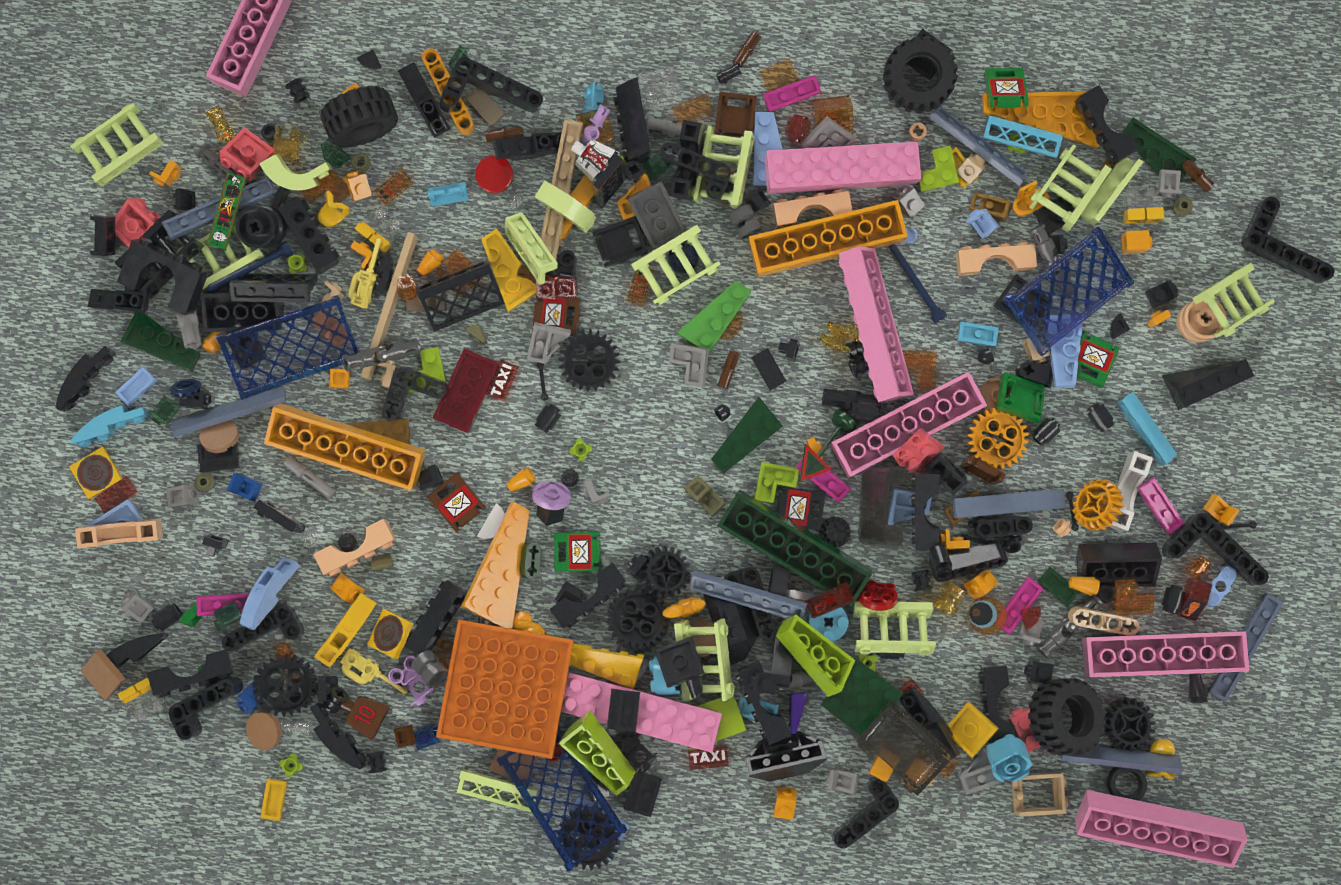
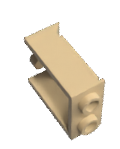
M1029 773L1025 778L1012 782L1014 814L1019 817L1066 814L1068 799L1065 796L1064 788L1067 787V781L1063 773ZM1052 778L1054 807L1024 808L1022 780Z

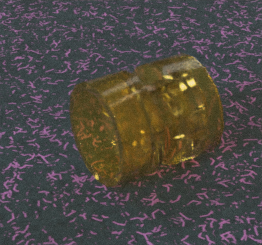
M946 581L941 588L942 594L936 596L933 605L947 615L954 617L959 609L958 604L963 603L968 593L955 584Z

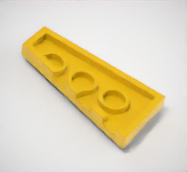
M495 229L481 239L508 313L540 292L536 284L532 283L531 280L517 276L521 263L498 229Z
M574 644L570 665L634 689L644 655L637 654V656L629 655V652H609V649L605 648L597 650L592 649V646Z

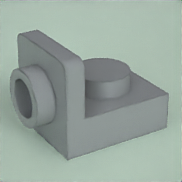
M1160 170L1158 190L1155 191V195H1161V199H1172V196L1179 194L1181 171Z
M182 485L166 489L168 508L199 504V493L195 485Z
M133 590L132 593L128 592L121 601L122 610L140 623L154 609V606L139 596L136 590Z
M1028 616L1023 617L1018 635L1019 639H1023V644L1034 646L1035 643H1041L1039 637L1043 620Z

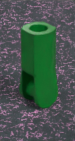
M197 601L181 616V622L189 627H194L202 617L197 616Z

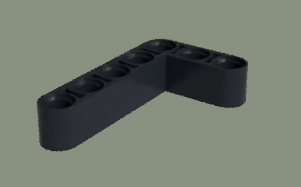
M461 57L457 60L445 86L439 106L444 112L454 111L467 83L531 113L538 111L543 103V96L540 92L470 58ZM459 66H466L468 71L460 70ZM477 74H483L486 79H479ZM452 82H458L461 87H453ZM500 82L503 88H497L494 83ZM512 91H518L520 93V96H514L512 94ZM444 99H451L453 101V104H446ZM529 99H535L537 105L531 104Z
M1272 196L1261 201L1257 205L1242 237L1241 244L1243 248L1315 283H1323L1331 279L1335 273L1332 265L1267 235L1279 211L1280 202ZM1265 204L1271 207V211L1266 209ZM1258 220L1263 223V228L1258 225ZM1250 237L1254 238L1255 244L1250 242ZM1267 245L1272 247L1273 252L1268 251ZM1285 253L1289 255L1290 261L1285 258ZM1302 261L1307 264V269L1302 266ZM1320 270L1324 272V277L1320 275Z
M1206 513L1190 516L1162 547V553L1165 557L1170 559L1180 558L1201 538L1250 585H1263L1267 583L1269 578L1268 572ZM1198 517L1202 520L1201 527L1196 524ZM1184 531L1189 533L1188 541L1183 538ZM1212 531L1217 535L1215 540H1212L1210 536ZM1227 544L1231 548V552L1229 554L1225 552V546ZM1171 545L1176 547L1174 555L1170 552ZM1241 558H1243L1245 561V566L1243 568L1239 564V560ZM1255 572H1258L1259 574L1258 581H1255L1254 579Z

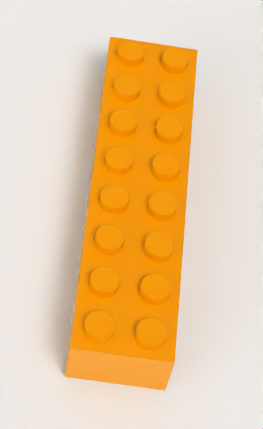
M895 200L749 236L748 242L758 278L840 258L839 253L858 246L876 249L905 242L908 235L899 202Z
M284 404L273 407L264 441L266 445L410 491L417 486L427 451L426 449Z

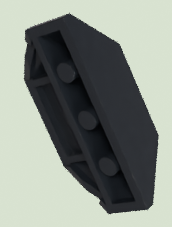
M703 594L713 626L714 622L725 618V623L728 626L727 642L730 665L745 660L759 635L750 607Z
M798 731L796 734L791 733V736L769 745L768 740H760L750 754L745 757L749 777L771 782L810 773L825 762L827 757L822 740L815 739Z

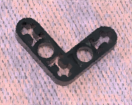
M407 367L399 368L393 375L382 409V415L388 421L399 418L409 389L439 399L447 395L448 385L440 379ZM405 372V376L413 377V379H404L402 381V377L399 374ZM419 377L426 381L424 388L417 386L416 381ZM430 385L434 387L441 385L443 392L437 394L436 389L430 388L428 391ZM394 389L401 390V399L394 398ZM394 403H399V405H395L393 411L396 412V414L389 416L390 412L388 411V409H391Z

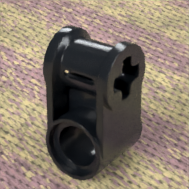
M564 250L559 255L555 286L566 285L575 288L577 259L570 250ZM571 256L573 261L570 264H564L563 258Z
M1027 361L1017 366L1015 374L1018 377L1042 384L1047 388L1051 387L1053 380L1051 366ZM1026 367H1027V371H1029V374H1027V375H1026V371L1023 370V369L1026 368Z

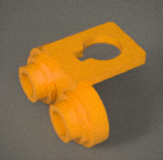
M1037 181L1019 189L1016 196L1017 199L1012 206L1013 212L1021 217L1027 216L1043 207L1042 204L1037 202L1033 210L1029 208L1033 203L1030 199L1036 192ZM1045 191L1042 196L1049 200V195Z

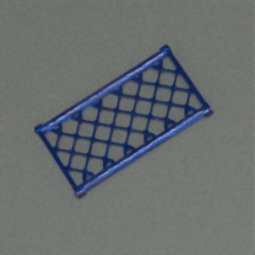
M1097 226L1091 231L1090 235L1013 295H1008L1005 298V302L1032 341L1037 352L1044 356L1049 352V348L1118 293L1133 285L1134 281L1101 228ZM1097 238L1104 249L1097 247ZM1087 247L1092 250L1091 259L1083 257L1082 250ZM1096 250L1103 251L1102 262L1095 260ZM1107 255L1110 257L1113 264L1107 263ZM1071 258L1078 260L1077 270L1069 268V260ZM1082 261L1090 263L1089 273L1081 270ZM1095 263L1102 266L1101 275L1093 273ZM1106 266L1113 267L1112 278L1105 276ZM1057 269L1064 271L1063 281L1056 280L1055 271ZM1117 270L1122 276L1123 281L1117 279ZM1068 272L1076 273L1075 284L1067 281ZM1081 274L1088 276L1087 286L1080 285ZM1092 277L1100 279L1098 289L1091 286ZM1104 279L1111 280L1112 289L1109 292L1103 289ZM1043 280L1050 281L1049 292L1042 291L1041 282ZM1055 282L1061 283L1063 286L1061 295L1054 293ZM1067 285L1074 286L1073 297L1066 296ZM1079 287L1086 289L1085 300L1079 299L1077 296ZM1091 290L1098 292L1099 300L1096 302L1089 299ZM1029 291L1036 292L1035 303L1028 302L1027 293ZM1041 293L1049 296L1047 306L1040 304ZM1053 296L1060 297L1059 308L1052 306ZM1065 298L1073 301L1071 310L1064 309ZM1077 301L1084 302V312L1079 313L1076 311ZM1015 302L1022 303V313ZM1027 304L1035 307L1033 317L1027 316L1025 313ZM1039 307L1047 309L1045 319L1038 317ZM1051 309L1059 312L1058 321L1050 320ZM1063 312L1071 314L1070 323L1062 322ZM1025 318L1033 320L1032 328ZM1037 320L1044 321L1045 323L1043 333L1036 331ZM1049 323L1057 325V333L1055 335L1048 333ZM1035 334L1043 336V344H1041Z
M338 295L331 297L330 300L227 334L221 333L216 335L241 400L343 365L342 355H352L345 350L348 341L351 342L354 350L353 354H357L359 351ZM337 305L341 318L331 314L333 306ZM322 311L326 315L323 324L313 321L315 312ZM303 317L307 320L308 325L306 329L296 328L294 326L295 319ZM329 317L339 321L336 330L325 326ZM285 323L290 328L287 336H282L276 332L277 325ZM310 323L320 326L321 330L318 336H313L307 332ZM341 323L344 324L348 336L338 332ZM266 329L270 332L269 342L259 340L258 331ZM292 329L302 333L300 342L289 339ZM323 329L333 333L330 342L320 339ZM248 335L253 340L249 349L239 344L240 337ZM274 335L284 339L281 348L270 344ZM305 335L315 339L312 348L301 344ZM336 335L346 339L343 348L332 344ZM229 341L232 345H234V350L231 355L228 352L225 342ZM256 341L266 346L263 354H258L252 350ZM287 341L297 346L294 354H289L283 350ZM317 341L328 346L324 354L314 350ZM270 347L278 351L276 360L265 357L267 348ZM299 347L309 351L306 360L296 357ZM330 347L340 351L338 359L331 360L327 357L326 354ZM236 348L247 351L245 360L242 361L234 357ZM252 353L260 358L257 366L246 362L249 354ZM281 353L291 357L288 366L277 362ZM312 353L322 357L320 365L313 366L308 362ZM263 359L273 364L270 372L259 368ZM293 359L304 364L302 371L295 373L290 368ZM232 360L242 364L239 372H236ZM246 365L254 369L252 378L241 375L243 366ZM275 365L285 369L284 377L277 379L272 374ZM257 371L267 375L266 383L259 385L254 381L253 378ZM239 377L249 382L248 389H243Z
M558 728L556 743H559L564 735L560 728ZM565 749L560 757L553 756L560 759L557 771L548 769L549 758H546L544 768L535 767L534 755L531 765L521 764L522 753H519L516 763H510L507 758L516 753L512 751L498 757L496 760L500 766H503L565 864L563 866L567 872L572 871L580 862L616 837L627 832V827L620 822L587 769ZM563 760L572 761L575 766L572 773L561 771ZM520 766L530 768L528 779H520L516 772ZM534 768L543 770L544 774L541 782L531 780ZM547 771L557 773L554 785L545 783ZM560 774L571 776L569 787L558 785ZM575 776H581L585 781L582 790L572 788ZM530 783L541 785L538 796L531 797L527 789ZM545 785L554 787L552 799L542 797V790ZM558 788L568 790L565 802L556 800L555 796ZM571 791L582 793L580 804L569 802ZM593 793L596 798L593 807L583 805L584 794ZM542 799L551 801L549 813H542L538 808ZM555 802L565 804L564 815L553 814ZM568 805L579 807L576 819L566 816ZM583 807L593 810L591 821L580 819ZM596 810H604L607 815L604 824L594 822ZM552 816L562 818L560 830H552L549 825ZM566 819L576 821L573 833L564 831L563 827ZM579 822L590 824L587 836L577 833ZM594 824L604 827L602 838L591 836ZM615 827L617 832L605 839L606 828ZM563 833L573 835L571 847H563L559 841ZM577 836L587 838L585 850L574 847ZM590 839L601 841L599 845L590 851L588 850ZM574 850L584 852V855L574 862L570 858Z

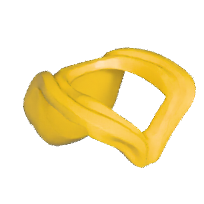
M327 191L326 203L318 213V222L327 228L334 227L350 214V208L343 203H334L333 194Z
M1159 739L1151 745L1149 752L1174 755L1175 746L1168 739ZM1145 770V773L1150 777L1164 776L1169 780L1175 778L1174 773H1153V771Z

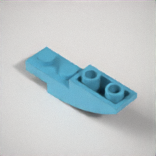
M122 405L110 409L84 425L71 439V444L87 447L95 440H98V442L110 440L109 436L115 435L114 428L127 427L126 424L133 422V424L144 422L145 418L150 417L149 410L142 407L129 411L128 407Z

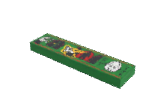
M227 173L207 246L227 251L246 183L245 177Z

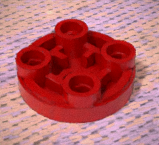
M496 155L483 158L475 170V178L480 188L485 192L495 195L507 190L512 184L514 177L511 164L506 159L496 160Z
M869 579L858 596V600L864 607L871 610L886 611L892 609L897 604L898 594L895 590L896 586L893 583H881Z

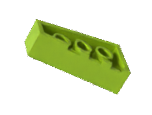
M794 615L783 620L776 637L827 697L840 693L854 665L855 659L799 616Z
M591 710L572 724L559 742L567 752L616 796L629 786L636 773Z

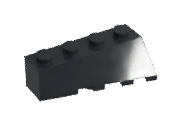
M1247 359L1162 375L1178 410L1254 377Z
M450 580L441 582L437 588L439 593L435 599H430L426 605L428 610L424 615L421 614L415 622L417 627L409 633L404 646L417 655L426 650H432L465 599L467 591Z

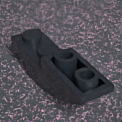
M415 62L399 69L398 73L433 137L436 138L451 130Z
M562 132L532 134L530 137L494 139L493 146L496 160L511 159L512 161L557 154Z
M91 289L87 307L117 313L141 314L146 311L149 294L122 290Z
M104 346L93 357L85 353L74 365L59 391L55 405L57 410L69 411L74 408L75 402L80 397L83 398L89 394L90 388L93 385L88 379L95 378L99 374L98 370L103 366L109 365L114 359L113 356L116 355L111 348Z
M914 687L903 693L899 700L916 729L924 732L941 763L944 764L960 755L959 750L951 739V736L954 734L935 707Z
M321 702L310 707L319 723L313 730L322 743L335 756L350 766L359 770L364 768L367 760L363 752H358L355 747L357 742L353 735H348L347 732L339 735V726L335 721L332 722L328 716L330 713L324 709Z

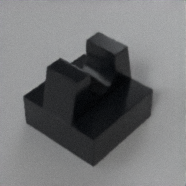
M182 188L175 189L173 194L175 205H173V209L188 211L195 208L194 191Z
M761 188L752 190L745 200L746 204L752 201L755 203V207L752 208L754 213L772 204Z
M790 339L789 344L780 342L778 350L786 354L787 360L795 362L800 343L795 339Z
M213 534L205 536L202 544L207 546L206 555L211 557L218 555L219 550L227 547L229 540Z

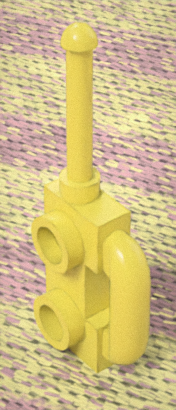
M381 238L375 240L376 243L369 268L367 270L360 269L359 272L353 275L348 292L351 304L367 309L372 300V290L377 281V274H374V265L380 243L382 242Z
M349 648L340 662L342 663L341 669L343 674L357 684L364 685L368 681L372 682L374 677L381 678L402 692V694L408 693L406 688L399 684L391 683L388 677L380 671L378 663H372V659H366L354 649ZM354 666L363 673L361 676H359L358 674L350 670V668Z

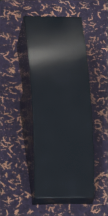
M159 633L139 637L118 646L106 654V656L116 668H120L129 659L133 662L140 661L169 635L167 633Z

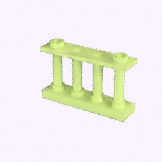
M134 103L124 106L119 113L84 137L76 139L74 144L70 146L78 154L83 151L96 170L95 174L91 177L101 187L164 144L158 135L148 133L136 116L141 110ZM129 119L143 137V140L137 145L131 142L120 126ZM113 130L127 148V152L121 156L117 155L105 138V135ZM97 141L100 142L112 159L111 163L105 167L100 164L89 146Z
M708 125L704 135L702 155L719 162L733 163L738 166L737 173L731 174L729 182L734 184L733 192H724L721 199L729 201L732 208L737 209L742 206L755 136L752 131L746 130L741 138L714 134L713 127ZM712 143L739 145L741 153L737 156L711 153ZM701 163L699 169L707 171L708 164ZM717 172V176L722 179L726 178L728 175L725 173ZM698 176L696 186L692 189V197H694L693 199L698 204L701 203L702 197H707L706 190L703 189L705 178ZM709 191L712 196L720 194L719 191Z
M1074 144L1070 150L1065 149L1059 157L1062 161L1042 190H1036L1030 199L1033 203L1029 207L1033 210L1037 202L1062 217L1065 224L1061 229L1067 233L1112 170L1105 165L1101 171L1098 169L1096 171L1073 156L1071 153L1076 148ZM1068 161L1091 176L1094 182L1086 184L1064 170L1062 166ZM1059 175L1082 190L1083 198H1076L1052 181L1055 176ZM1048 188L1073 204L1072 207L1075 209L1073 212H1067L1042 195Z
M238 217L235 218L234 226L232 229V232L235 231L236 235V222ZM210 234L201 238L198 241L205 245L201 251L214 271L212 276L206 278L201 293L207 291L209 284L264 257V253L260 249L256 250L242 243L247 253L245 257L237 259L228 244L227 251L224 252L230 263L229 266L223 269L220 268L207 246Z
M695 225L631 264L634 271L639 270L644 274L657 296L656 299L652 300L654 304L659 303L661 305L669 300L668 296L706 273L709 276L718 271L717 266L721 265L720 262L717 261L712 264L698 240L699 236L697 233L701 232L698 225ZM686 240L692 243L706 267L697 274L681 249V243ZM669 250L675 252L690 277L682 283H679L665 259L666 255L664 253ZM654 259L656 263L659 262L673 286L666 293H663L648 268L650 267L648 263Z
M1252 263L1234 271L1192 298L1195 304L1202 301L1205 304L1207 303L1223 328L1214 334L1216 338L1221 335L1228 337L1235 333L1237 326L1257 313L1261 315L1270 310L1268 306L1275 302L1274 299L1263 303L1248 277L1250 276L1248 273L1255 269ZM1238 281L1242 282L1256 305V308L1253 310L1239 289ZM1227 289H1230L1245 313L1244 316L1241 317L1226 293ZM1215 295L1220 297L1234 320L1233 323L1229 324L1215 301Z
M855 601L853 617L860 618L861 640H856L854 652H860L861 654H869L871 652L933 654L936 641H928L926 619L931 617L933 603L897 602L892 609L875 611L864 607L859 601ZM868 617L879 618L881 640H869ZM888 617L899 619L900 641H889ZM907 618L918 619L920 641H908Z
M725 618L714 622V627H691L689 619L676 622L674 624L676 642L689 638L691 635L715 634L716 646H695L698 654H717L718 665H705L702 667L704 673H719L721 685H703L702 693H722V701H727L733 696L735 687L731 679L727 642L728 626L725 623ZM686 682L681 683L682 700H692L693 698Z

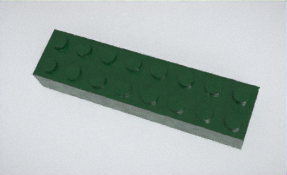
M740 489L717 525L825 592L832 590L835 598L850 607L853 606L872 576L873 569Z

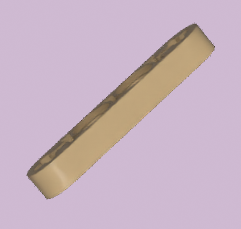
M1079 606L1071 608L1068 613L1070 622L1081 627L1133 636L1139 630L1138 621L1129 616ZM1081 614L1085 616V619L1080 617L1076 619V615ZM1099 615V621L1096 624H1092L1093 616ZM1115 618L1116 624L1110 628L1108 625L1109 621ZM1122 624H1132L1131 628H1125L1124 626H1122Z

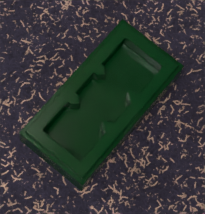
M1051 566L1037 580L1039 584L1066 607L1080 593L1073 588H1069V582Z

